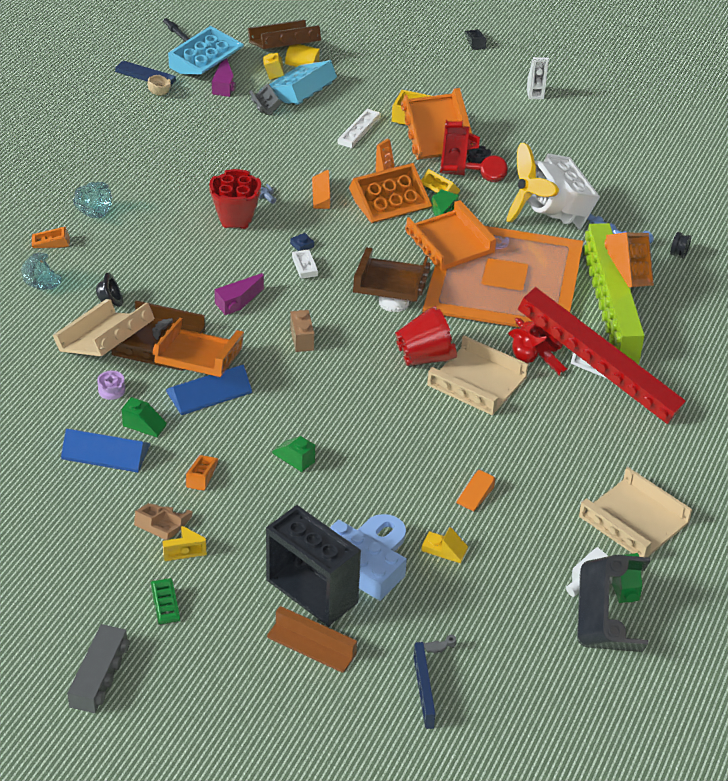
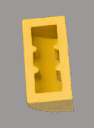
M301 44L289 45L285 64L297 67L303 64L319 62L320 49Z
M430 169L427 170L421 179L423 186L435 193H438L440 189L454 194L460 192V189L453 182Z

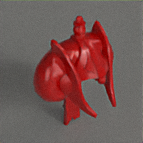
M515 318L516 324L520 329L516 328L508 333L513 338L512 351L515 357L529 364L539 355L558 376H560L561 372L567 371V368L552 353L560 350L563 344L533 321L524 322L521 318Z

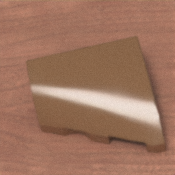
M148 503L135 511L134 525L164 540H169L181 530V526L184 527L193 512L187 510L184 514L173 512V507H161Z

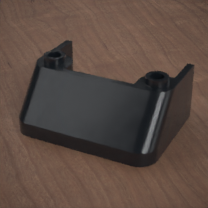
M612 555L588 560L582 564L579 574L577 639L582 646L643 652L645 650L648 640L626 638L624 624L619 620L608 619L610 577H621L626 573L627 569L645 571L650 563V557Z

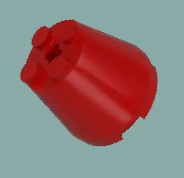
M242 169L225 170L224 174L214 175L209 182V190L222 226L224 228H248L253 220L261 194V180L250 175V171Z
M434 306L427 309L395 332L398 340L396 344L399 351H403L405 355L403 359L406 366L450 361L457 358L455 343L451 344L452 337L449 332L451 330L440 308L437 309Z

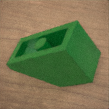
M440 189L437 194L433 195L431 200L434 215L438 216L453 211L454 202L459 200V195Z
M131 397L121 409L124 427L158 438L167 426L164 419L148 402Z
M298 436L283 442L272 451V454L300 472H303L315 463L316 445L304 437Z
M638 553L624 554L625 556L639 557ZM627 569L623 576L613 577L612 586L619 603L640 601L643 587L640 570Z

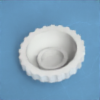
M379 297V305L390 312L403 311L409 306L410 302L409 300Z

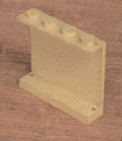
M106 299L55 333L53 337L60 352L103 356L155 318L147 302L128 314L116 313L111 300Z
M463 336L462 346L457 352V358L448 361L440 370L432 367L428 371L427 385L493 415L527 378L528 364L467 336Z
M627 467L624 480L594 503L587 498L581 502L579 517L632 554L638 553L639 557H649L689 524L692 509Z

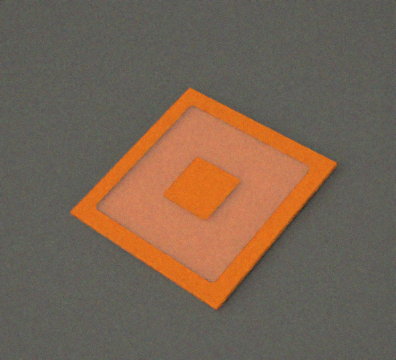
M485 226L496 238L495 253L440 271L435 265L422 312L436 306L437 309L440 308L445 316L519 327L516 324L515 318H521L524 322L532 321L517 309L523 297L535 287L570 312L583 241Z

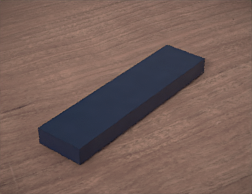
M124 60L115 67L116 73L147 82L148 78L153 75H161L167 80L170 79L171 85L176 81L175 75Z
M415 642L413 658L424 726L426 729H434L436 714L423 642Z

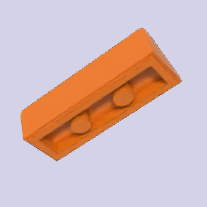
M326 170L312 177L314 209H330L329 170Z

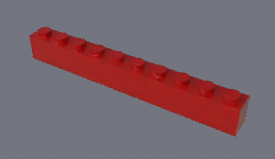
M535 287L523 297L517 310L666 424L680 411L686 400L540 289Z

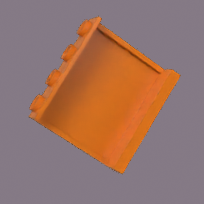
M460 88L453 89L451 94L408 99V95H405L401 102V109L405 112V124L409 128L408 136L413 143L412 152L416 155L417 160L442 156L446 120H463V126L470 127Z
M461 200L454 202L453 211L414 223L410 217H407L406 233L413 238L416 245L420 246L424 254L432 260V263L440 271L495 253L496 238Z
M179 318L166 331V334L160 338V341L154 345L153 355H155V363L221 377L241 351L244 332L236 330L230 339L181 329L182 318Z

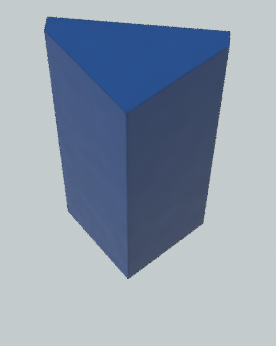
M243 364L227 369L221 377L208 375L166 389V392L180 414L184 415L250 394L252 389Z
M66 429L61 459L138 473L150 443Z

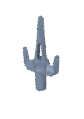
M266 184L269 189L261 186L259 199L265 197L271 204H274L276 198L271 195L274 189L269 184Z

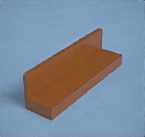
M282 606L276 610V624L267 634L268 639L339 672H345L357 655V640Z

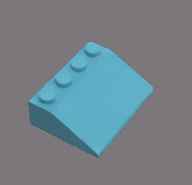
M209 26L168 52L169 68L179 74H203L243 48L244 44Z
M331 60L299 65L269 85L274 89L282 102L297 105L302 103L303 99L313 96L314 92L321 91L323 86L332 84V80L336 79L337 75Z

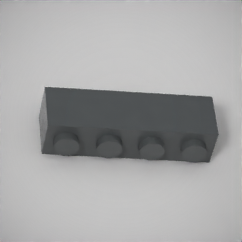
M104 624L100 625L67 693L70 708L96 713L99 705L104 703L106 689L111 687L114 679L113 674L115 670H119L122 655L127 653L130 640L127 639L125 629Z

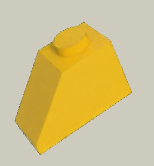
M278 52L270 53L263 57L269 80L284 76L283 61Z

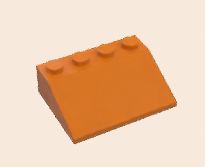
M414 163L353 178L349 186L355 203L371 223L432 207Z
M626 232L606 235L605 248L608 250L610 258L627 286H654L649 233Z

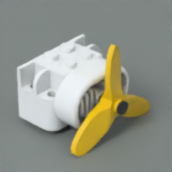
M520 143L517 150V167L520 178L518 182L519 193L509 210L507 222L512 223L517 218L527 201L535 212L546 214L551 218L561 219L564 224H570L573 221L576 227L581 229L600 198L598 193L570 157L547 154L544 161H534L530 146L526 143Z

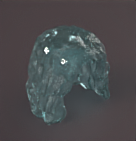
M90 182L75 190L73 203L77 210L91 218H102L109 213L112 195L108 184L104 182Z
M34 253L23 263L21 274L24 282L29 286L39 290H53L57 285L61 284V276L54 274V271L50 269L45 261L49 256L48 254Z

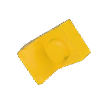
M181 526L182 538L162 541L164 561L207 555L206 538Z
M449 527L445 536L429 531L422 544L421 551L461 564L468 546Z

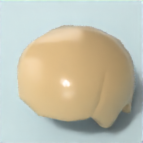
M153 75L148 78V89L154 95L163 96L169 92L171 81L161 75Z

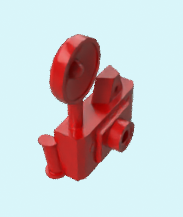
M446 120L440 173L465 176V169L480 170L482 177L489 182L503 180L508 172L506 161L500 156L494 155L485 158L481 164L467 163V150L479 148L480 137L469 133L470 127L463 126V120Z

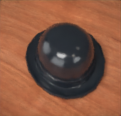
M109 272L106 273L104 280L100 281L96 286L97 297L101 302L109 299L113 305L121 307L123 296L114 276Z

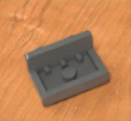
M268 83L257 94L252 90L249 91L252 96L251 100L257 105L256 107L261 113L265 112L270 115L282 103Z

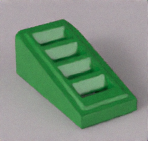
M172 578L152 581L151 593L158 625L180 621ZM169 611H173V612H174V613H168V614H162V615H161V613H163V612H169Z

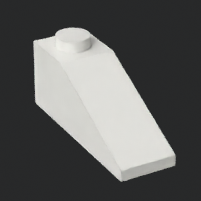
M533 57L527 83L529 99H544L549 58Z

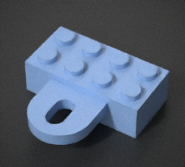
M380 514L368 519L358 530L339 519L330 527L361 550L359 589L381 601L405 577L407 558L395 552L405 540L406 528L400 519L392 515ZM385 527L393 529L384 537L377 535Z

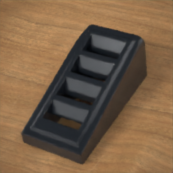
M479 29L465 31L472 50L486 49V37Z

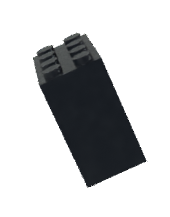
M298 505L266 527V581L328 627L358 604L361 550Z

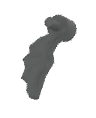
M172 318L163 319L158 324H155L156 327L152 329V333L156 340L159 339L161 331L173 322Z
M449 635L445 641H433L423 644L427 653L432 652L436 654L438 652L442 653L447 646L455 647L457 641L454 635Z

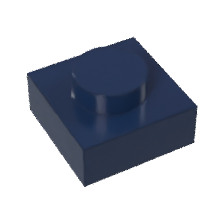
M306 233L290 238V244L298 251L314 247V241Z

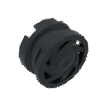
M480 145L479 148L469 150L468 163L481 164L485 158L491 156V150H487L485 146Z
M677 232L671 245L670 254L673 256L680 255L684 259L689 250L692 236H685L683 233Z

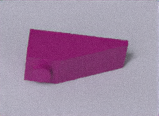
M227 58L221 61L212 79L213 95L230 97L232 92L235 91L236 82H234V75Z
M261 273L214 289L215 304L224 315L243 309L264 289V274Z

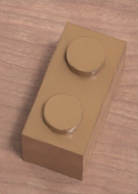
M309 310L290 311V329L295 352L314 351V330Z

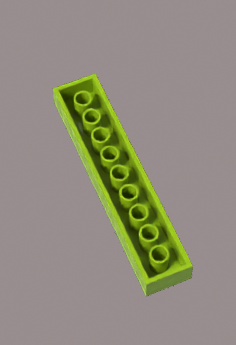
M610 223L589 224L588 231L585 232L586 245H583V254L586 255V265L589 266L592 286L596 288L595 296L596 299H599V310H602V321L606 323L605 331L609 334V343L639 364L644 342V332L630 287L627 286L610 258L608 250L605 248L606 235L613 234Z

